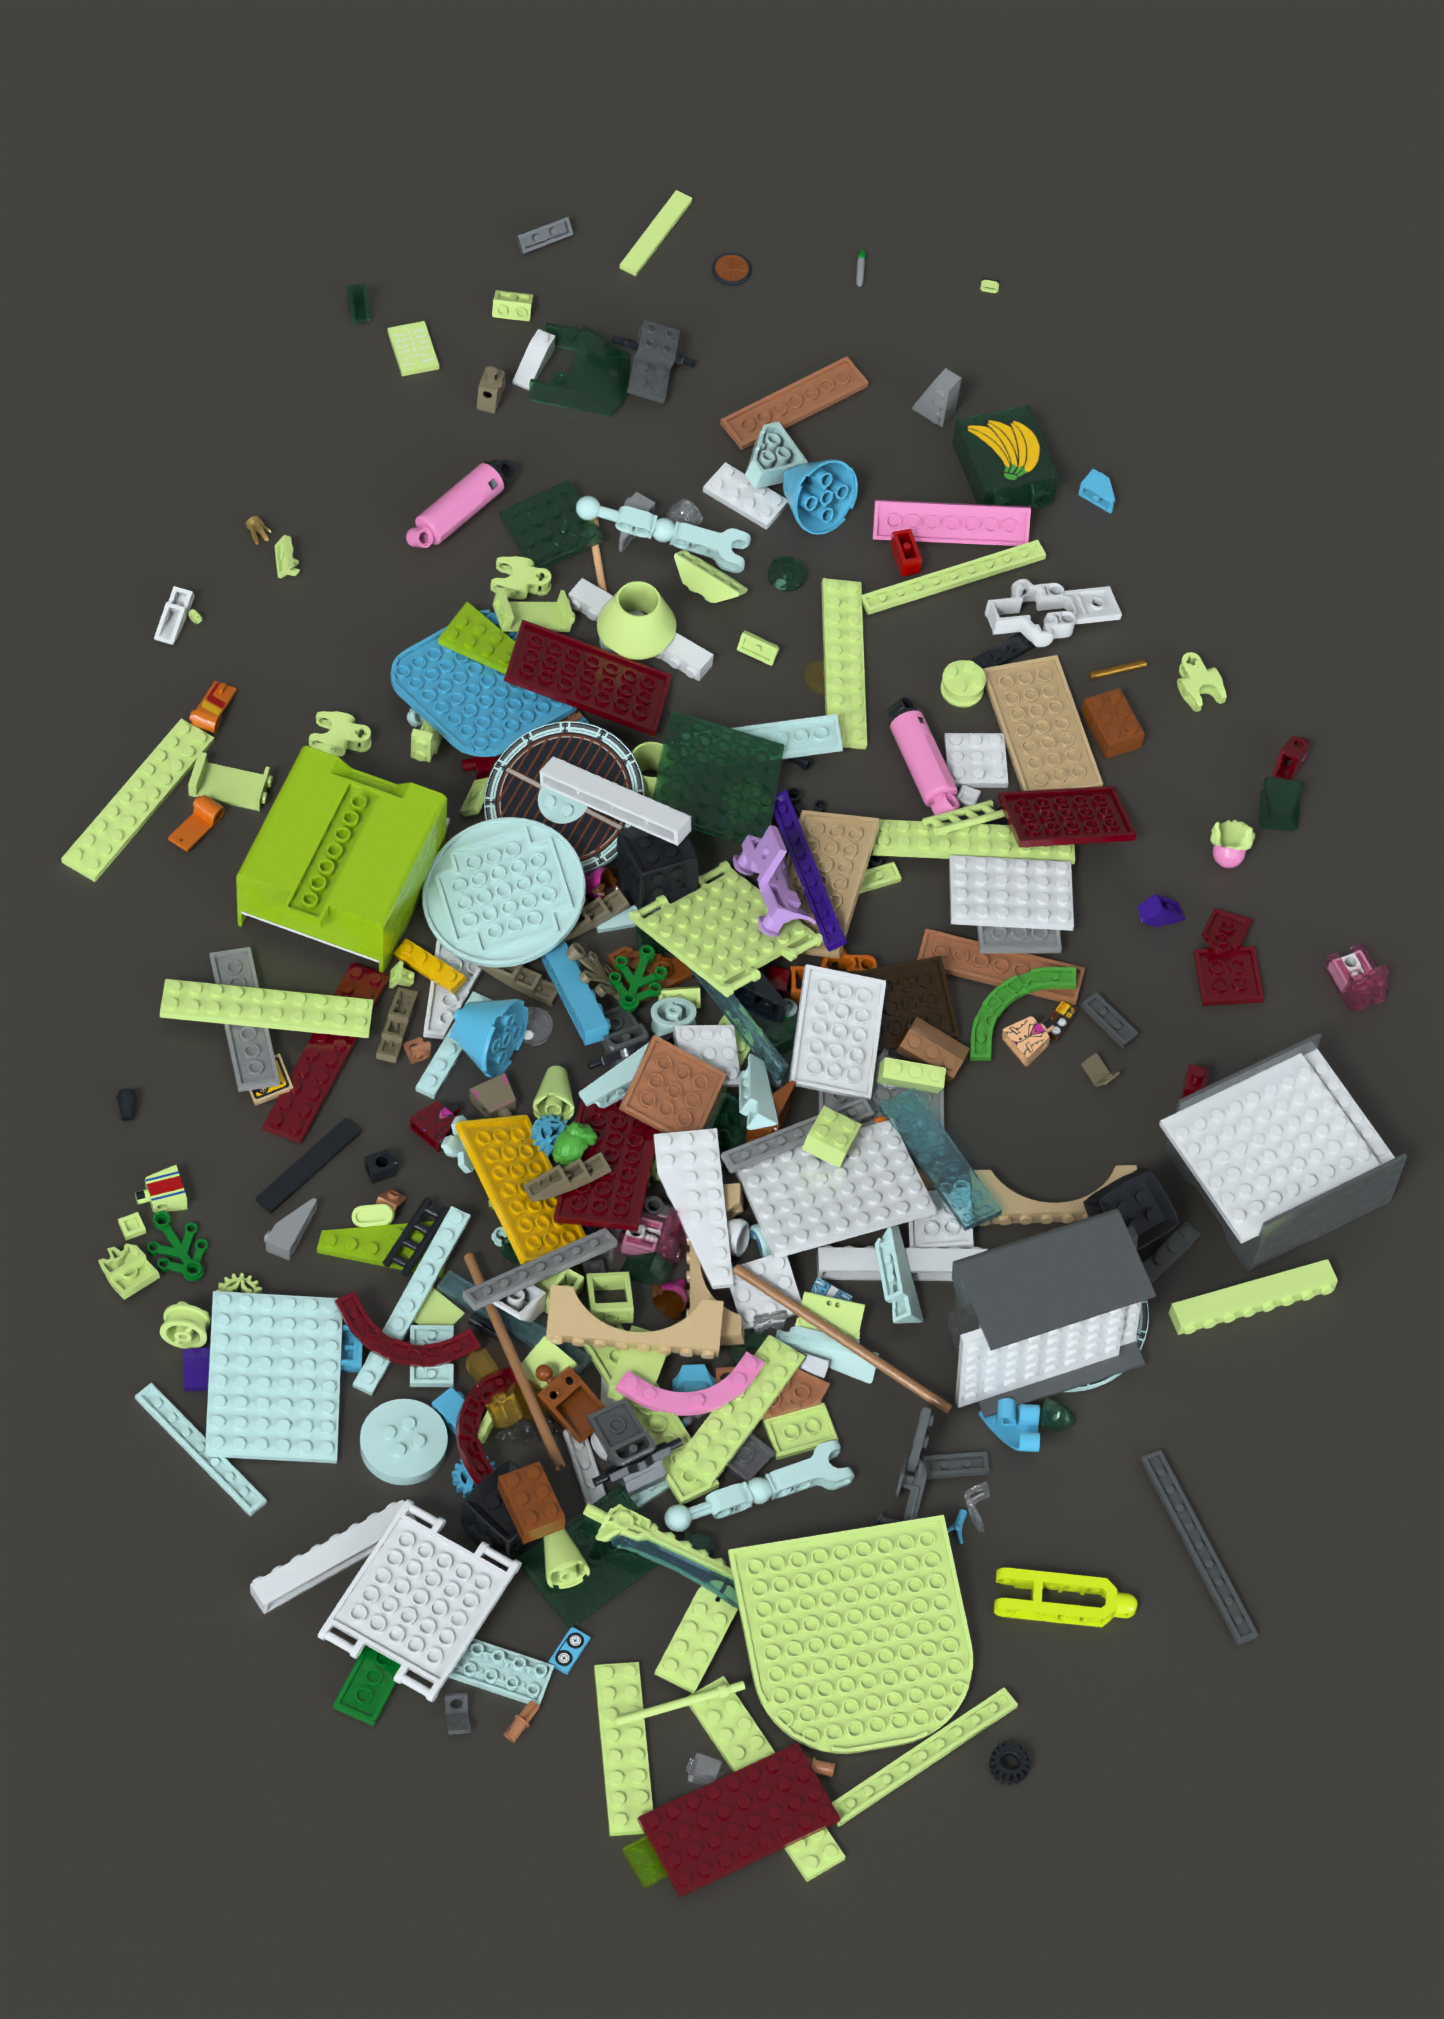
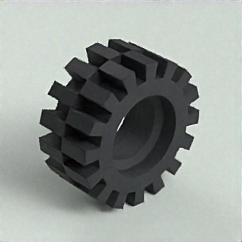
M1004 1741L1003 1745L999 1743L992 1751L989 1760L991 1775L995 1774L994 1779L996 1781L1001 1779V1784H1004L1005 1781L1008 1782V1785H1012L1013 1782L1018 1784L1028 1774L1031 1764L1030 1754L1027 1755L1028 1750L1026 1748L1022 1749V1744L1019 1743L1016 1746V1741H1011V1744H1008V1741ZM1006 1756H1012L1018 1761V1767L1014 1770H1008L1002 1766L1001 1760Z

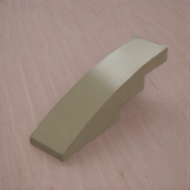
M619 888L603 899L599 896L584 906L577 923L564 940L573 939L629 908L630 904Z
M523 964L498 968L477 965V967L511 988L547 1005L553 1006L559 996L553 983L543 980L542 974L524 968Z
M398 987L388 1012V1019L382 1032V1039L376 1052V1059L393 1063L397 1062L413 1014L418 991Z
M600 1152L584 1162L579 1158L564 1168H561L559 1164L522 1186L533 1203L572 1191L606 1175L612 1170Z

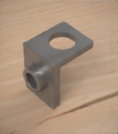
M467 1693L445 1695V1716L448 1735L471 1733ZM455 1699L463 1702L459 1708L451 1707L450 1703Z

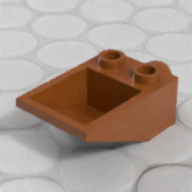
M790 1081L772 1094L778 1124L753 1130L747 1129L746 1143L780 1130L793 1103L795 1081Z
M539 1365L535 1372L536 1377L540 1381H546L547 1384L535 1394L538 1403L562 1428L581 1444L594 1432L587 1421V1416L605 1408V1406L570 1366L564 1368L553 1377V1370L549 1365ZM566 1378L572 1382L571 1385L566 1384ZM551 1391L553 1394H556L555 1399L550 1398L549 1394Z

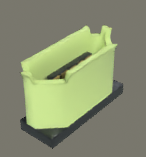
M982 278L980 289L990 293L999 292L1000 281Z

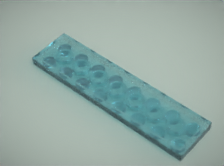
M915 1088L879 1103L878 1109L900 1134L909 1153L965 1231L1001 1215L1002 1209Z

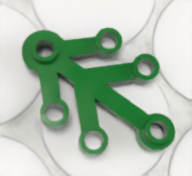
M644 945L639 949L638 958L640 961L634 975L627 966L626 957L618 956L615 959V967L621 971L630 985L628 991L621 983L620 973L612 972L609 975V983L615 987L620 995L619 1006L625 1012H633L639 1006L640 1001L661 994V985L655 981L666 979L667 969L665 967L659 966L655 969V973L643 977L647 964L655 960V950L650 945ZM650 984L648 990L637 993L639 988Z
M165 1211L157 1212L153 1217V1224L156 1229L163 1231L172 1247L160 1245L158 1242L152 1241L147 1245L148 1254L150 1256L163 1254L179 1258L183 1263L170 1262L167 1258H160L157 1262L158 1270L163 1273L169 1270L183 1273L184 1278L188 1281L201 1279L204 1274V1268L200 1263L203 1254L208 1250V1242L205 1239H198L195 1243L196 1251L193 1259L191 1260L188 1255L192 1239L198 1233L197 1225L192 1222L185 1225V1235L181 1244L170 1227V1215ZM160 1221L166 1222L165 1224H159ZM189 1228L195 1229L193 1232L188 1231ZM200 1244H204V1245H205L204 1248H199L198 1246H199ZM151 1247L157 1248L154 1251L150 1250ZM162 1263H166V1264H167L166 1267H161L160 1265H161ZM191 1270L197 1271V1273H194V1274L189 1273V1272H190Z

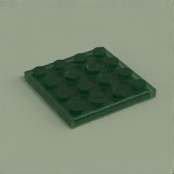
M569 479L499 511L500 517L524 558L531 559L536 568L545 569L604 541V537L594 520H584L576 513V504L580 497Z

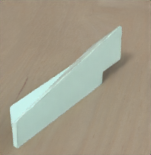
M649 1043L581 1090L579 1096L586 1106L597 1104L599 1108H606L623 1099Z
M751 1053L748 1055L747 1069L742 1071L739 1076V1113L745 1116L748 1115L746 1128L749 1130L778 1124L765 1062Z
M898 1225L888 1227L883 1237L877 1239L875 1248L885 1301L892 1303L893 1323L923 1322Z
M799 1326L791 1327L789 1332L777 1330L775 1338L791 1348L830 1361V1369L863 1382L872 1383L876 1367L823 1332Z

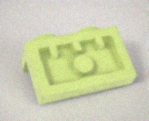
M496 290L493 299L492 317L530 321L533 294Z

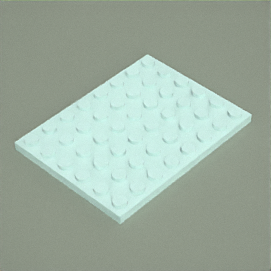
M213 1291L205 1457L337 1463L342 1316L334 1303L338 1298Z

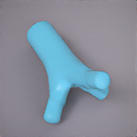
M963 1509L959 1510L955 1522L947 1528L948 1533L956 1530L959 1544H963L962 1528L967 1516V1511Z

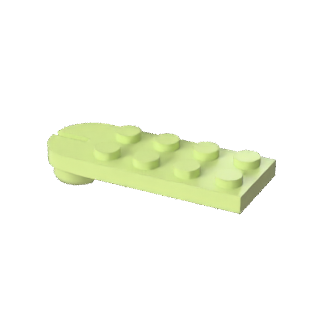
M708 1582L698 1589L654 1673L692 1694H695L738 1610L736 1593L728 1586L720 1601H715L723 1587V1584L719 1582Z

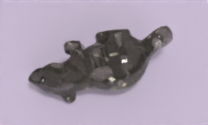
M545 1417L553 1436L564 1432V1428L555 1422H551L550 1418ZM524 1418L514 1419L507 1425H498L492 1431V1437L496 1441H500L508 1436L512 1442L527 1444L531 1439H535L539 1443L543 1442L535 1421Z

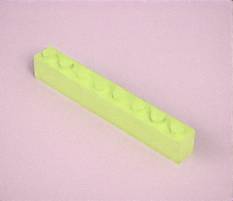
M1326 1259L1172 1303L1169 1315L1178 1335L1183 1333L1191 1334L1197 1329L1204 1327L1209 1329L1218 1323H1230L1236 1318L1243 1316L1251 1317L1257 1312H1268L1281 1305L1289 1306L1295 1301L1302 1299L1307 1301L1316 1295H1328L1335 1290L1338 1280L1329 1260Z

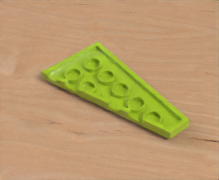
M468 602L465 603L438 638V644L503 674L506 673L515 643L514 640Z

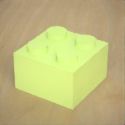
M823 1106L807 1135L802 1150L840 1168L862 1124Z

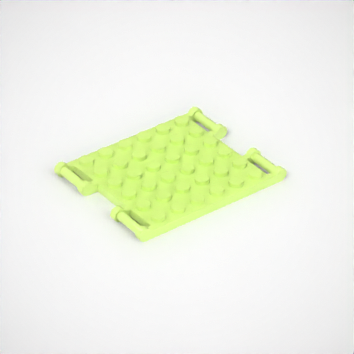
M727 861L721 862L718 867L701 876L698 875L697 890L672 904L668 902L664 895H660L652 903L639 910L634 909L629 912V918L634 924L726 997L731 996L735 990L751 981L756 982L761 979L758 968L774 959L783 956L787 960L793 961L803 952L824 943L823 936L820 933L813 932L798 919L784 923L778 932V937L763 934L758 926V917L766 916L768 910L760 890L732 869ZM722 873L724 874L718 879L706 884V882H708L709 880L719 876ZM658 908H661V910L649 915L646 918H643V916L649 914L650 912Z

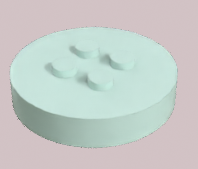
M396 1399L385 1402L376 1407L367 1416L361 1428L360 1452L366 1467L376 1477L390 1484L413 1485L425 1481L439 1470L447 1454L448 1434L444 1421L433 1408L417 1400Z

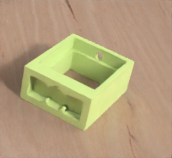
M629 1272L586 1274V1294L589 1312L606 1324L633 1323L634 1306ZM625 1290L626 1302L595 1303L594 1291Z

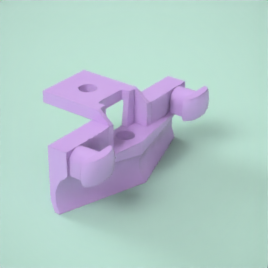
M770 825L762 838L747 835L741 845L743 851L741 855H734L733 864L735 869L744 875L751 876L754 874L753 872L760 874L757 881L768 910L766 916L758 917L760 931L767 936L778 937V932L782 925L793 919H805L815 924L816 921L799 907L801 902L797 893L790 890L786 859L787 850L778 828Z

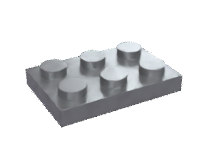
M751 1433L726 1466V1469L742 1482L746 1481L748 1483L749 1480L756 1477L775 1457L776 1452Z

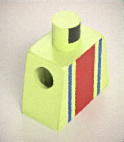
M177 1165L147 1176L145 1178L146 1190L135 1192L137 1204L150 1202L154 1213L188 1209L187 1197Z

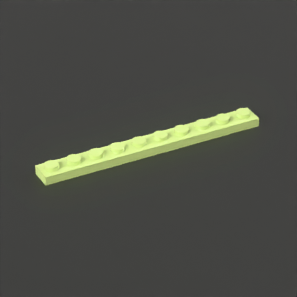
M1035 540L861 595L860 598L865 611L869 615L1044 560L1046 553L1039 540Z
M1005 1687L833 1801L832 1804L841 1818L840 1822L836 1823L838 1827L1016 1709L1018 1706L1017 1702Z

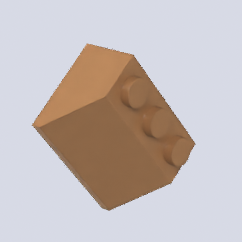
M916 1017L896 1052L912 1062L946 1068L945 1082L949 1084L961 1067L970 1048Z

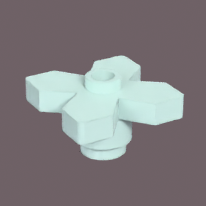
M463 1115L456 1116L451 1124L454 1136L445 1137L441 1147L447 1156L452 1158L458 1157V1166L464 1173L473 1172L474 1166L455 1129L457 1122L468 1121Z

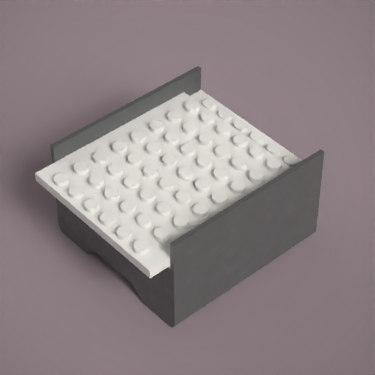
M1320 1033L1178 1100L1175 1113L1160 1120L1159 1123L1168 1137L1165 1145L1168 1157L1183 1179L1196 1187L1222 1225L1229 1246L1249 1272L1390 1203L1407 1159L1405 1153L1396 1158L1393 1156L1317 1048L1321 1039Z
M1118 1208L953 1261L952 1280L956 1297L955 1310L949 1312L948 1330L959 1356L955 1402L958 1408L978 1402L982 1414L986 1418L997 1414L998 1400L1013 1399L1016 1401V1406H1020V1404L1035 1402L1145 1365V1361L1136 1343L1142 1301L1156 1297V1293L1136 1250L1138 1242L1134 1226L1126 1227Z

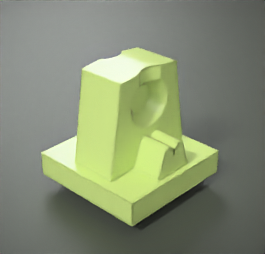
M399 961L391 969L389 988L393 989L396 985L410 987L414 983V972L403 968L404 962Z

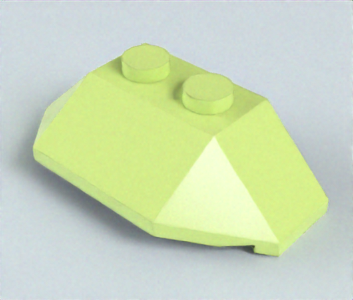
M682 550L675 553L674 559L682 583L688 586L690 591L704 596L706 601L717 603L738 597L748 591L741 583L699 557L690 554V552Z

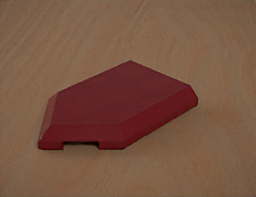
M1214 908L1201 936L1214 954L1241 947L1253 919Z

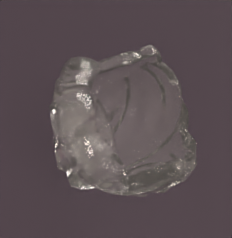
M686 498L674 504L665 516L674 525L678 521L679 523L696 526L703 521L701 510L690 499L687 500Z

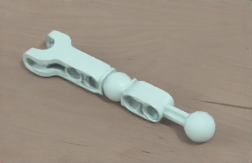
M584 496L576 504V513L584 520H593L596 517L614 521L616 522L615 527L619 531L651 539L653 536L659 542L666 543L670 541L669 545L713 558L722 570L733 573H740L744 570L745 560L732 551L733 548L745 549L750 544L751 537L744 531L731 528L719 533L691 524L679 523L678 521L674 525L668 518L657 519V515L633 507L622 506L617 511L600 506L599 501L592 496Z
M832 1440L819 1444L815 1448L813 1456L809 1459L774 1470L769 1474H765L764 1478L754 1477L748 1483L744 1481L713 1491L706 1496V1502L689 1508L681 1504L673 1505L666 1511L664 1519L670 1530L683 1532L691 1525L692 1520L712 1514L715 1519H720L752 1507L753 1503L756 1505L764 1504L770 1498L774 1500L775 1498H781L817 1485L829 1490H836L850 1484L854 1480L855 1475L849 1467L836 1468L829 1463L831 1459L838 1456L841 1449L839 1442Z

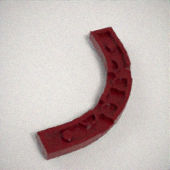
M355 1291L336 1299L334 1302L344 1322L357 1340L374 1354L396 1364L410 1367L441 1366L457 1361L481 1348L471 1328L442 1342L412 1345V1343L391 1338L384 1334L368 1317Z
M511 1366L495 1372L478 1382L464 1399L457 1416L456 1440L458 1450L465 1468L476 1485L494 1471L485 1456L481 1441L478 1439L482 1412L493 1401L495 1396L499 1397L519 1388Z

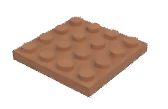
M653 1035L619 1109L662 1133L702 1130L727 1074Z

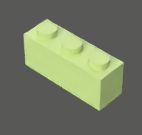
M885 1057L879 1065L877 1083L938 1094L944 1088L946 1068Z

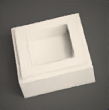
M962 784L956 797L959 805L966 807L976 804L981 791Z

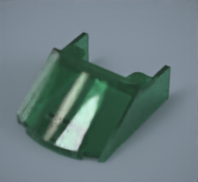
M546 323L545 332L555 336V347L576 350L577 352L571 374L556 372L551 376L550 382L530 379L529 400L612 417L615 411L624 405L629 395L627 387L631 360L628 353L585 325L583 329Z

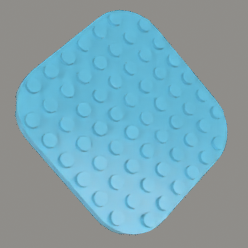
M490 610L479 611L501 629L496 613H492ZM447 627L401 652L393 661L390 679L395 692L453 747L462 753L473 756L496 757L503 754L514 741L538 727L557 723L578 709L504 682L505 674L438 644V638ZM518 632L504 633L515 641Z

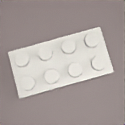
M726 462L703 486L704 493L766 530L789 504L786 498L768 487L754 489L743 472Z

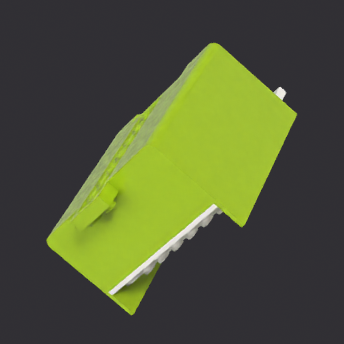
M303 746L236 875L238 925L242 926L246 917L250 916L378 962L379 972L385 974L393 957V952L397 949L422 898L423 884L437 853L446 844V829L450 823V818H447L446 796L411 782L395 784L352 769L338 756L310 746Z

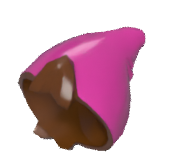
M598 868L585 875L586 894L591 898L596 899L600 896L603 899L618 889L617 878L613 876L609 868Z
M685 1279L667 1282L661 1286L654 1283L652 1287V1298L655 1308L663 1315L668 1316L670 1320L683 1318L682 1312L686 1308L688 1300L685 1289L687 1282Z

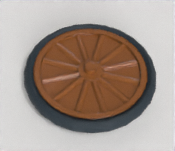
M736 253L720 255L712 264L714 277L726 285L744 283L748 280L752 271L749 261Z

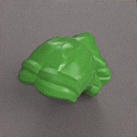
M572 1122L571 1125L565 1126V1130L555 1140L552 1152L554 1161L567 1166L579 1158L581 1159L583 1152L588 1146L596 1143L598 1138L596 1132L591 1129L590 1125L580 1124L579 1122Z

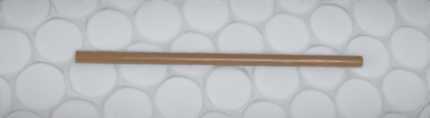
M466 1254L464 1260L475 1285L485 1282L474 1254ZM491 1303L485 1306L555 1470H561L565 1467L563 1458L496 1305Z
M737 1264L732 1273L945 1414H948L952 1408L950 1403L740 1264Z

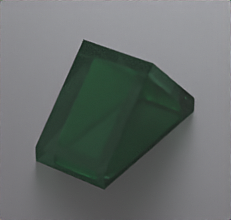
M366 283L346 286V303L352 324L370 322L371 315Z

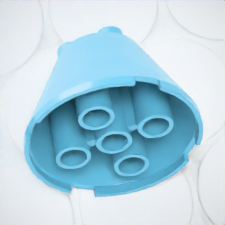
M831 459L801 463L791 469H787L784 473L783 491L798 525L811 534L820 535L833 531L846 520L844 517L850 508L853 509L857 498L858 482L851 467L843 461Z
M520 999L468 1002L462 1009L458 1008L454 1014V1020L456 1021L454 1028L451 1030L450 1038L457 1042L483 1074L489 1078L499 1076L508 1069L512 1063L509 1060L514 1050L519 1051L528 1023V1007H525V1002Z

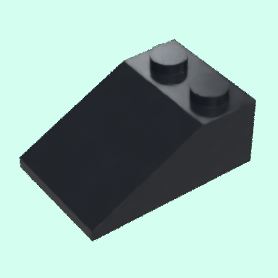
M760 970L761 979L756 982L751 981L735 990L734 994L728 997L727 1001L783 1027L787 1003Z

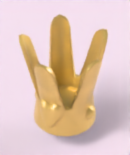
M258 516L250 517L246 522V526L251 531L256 545L259 544L256 531L265 541H269L264 528L270 533L272 531L264 525Z

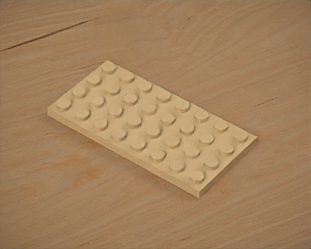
M1058 655L983 668L986 676L985 686L1000 730L1004 735L1005 744L1022 791L1103 786Z
M802 810L799 818L800 824L846 938L879 830L880 820L879 818ZM788 853L787 867L790 890L797 893L801 902L799 907L815 920L791 856ZM798 919L813 932L820 933L816 922L813 924L809 920ZM823 943L820 946L810 948L802 954L840 959L843 945L829 952Z

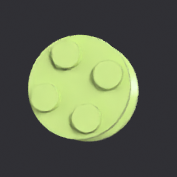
M959 660L952 662L943 672L940 688L941 694L951 705L963 708L971 707L977 704L983 697L986 676L983 669L973 661Z
M182 1301L165 1309L163 1315L165 1322L160 1327V1335L167 1343L183 1349L199 1348L206 1343V1330L209 1329L211 1324L207 1311Z

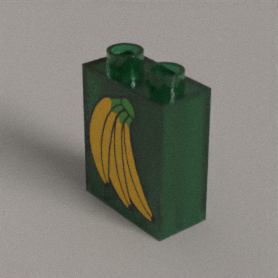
M1030 405L956 420L952 444L977 504L1031 505L1034 508H1041L1055 499L1059 476Z

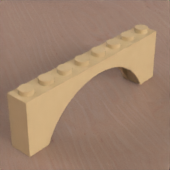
M1137 1165L1115 1166L1109 1179L1099 1189L1083 1198L1061 1203L1040 1202L1023 1197L1001 1183L991 1170H970L968 1188H971L973 1225L1072 1223L1088 1218L1089 1216L1083 1202L1108 1184L1127 1174L1133 1173L1137 1170Z
M740 1183L723 1184L727 1221L744 1212L743 1190ZM686 1236L687 1245L690 1246V1252L686 1253L687 1264H690V1271L686 1272L687 1283H690V1289L686 1291L687 1302H690V1309L686 1311L688 1316L702 1299H716L706 1287L702 1265L693 1250L689 1238ZM723 1306L720 1346L745 1344V1325L741 1315Z
M551 1285L546 1341H550L552 1344L572 1343V1345L579 1347L587 1344L599 1349L608 1346L615 1347L616 1350L620 1351L632 1348L641 1353H647L650 1350L658 1351L662 1355L680 1353L684 1357L701 1355L702 1358L713 1359L719 1355L724 1301L702 1299L691 1314L675 1325L652 1332H631L607 1325L593 1316L580 1302L572 1286Z

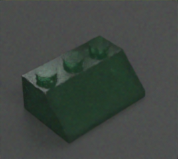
M719 1091L703 1126V1129L717 1128L720 1156L722 1152L742 1145L747 1133L748 1115L745 1116L739 1113V1100L726 1091Z

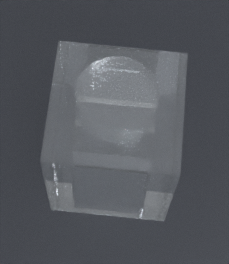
M696 1753L694 1760L690 1759L686 1767V1772H689L688 1781L701 1786L716 1781L721 1771L722 1761Z

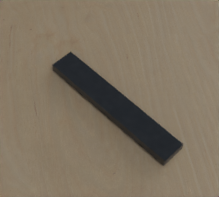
M344 1118L256 1197V1202L272 1214L360 1135V1130Z

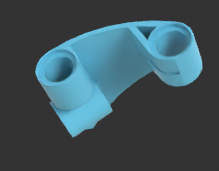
M1003 1398L998 1400L997 1414L984 1418L982 1411L978 1413L989 1429L1011 1448L1017 1451L1039 1452L1040 1433H1038L1040 1405L1020 1404V1406H1016L1015 1400Z

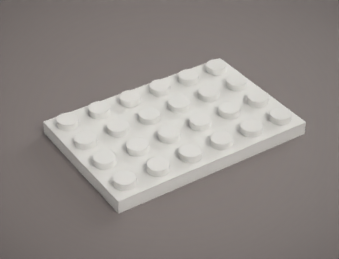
M950 855L951 924L1073 931L1071 862Z
M808 964L804 966L789 1082L793 1080L796 1082L795 1086L857 1099L865 1097L867 1101L871 1099L886 987L885 980Z

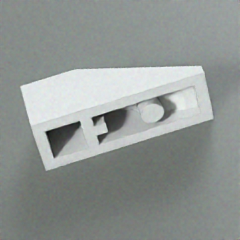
M540 329L536 331L527 347L512 384L530 391L555 350L554 335Z

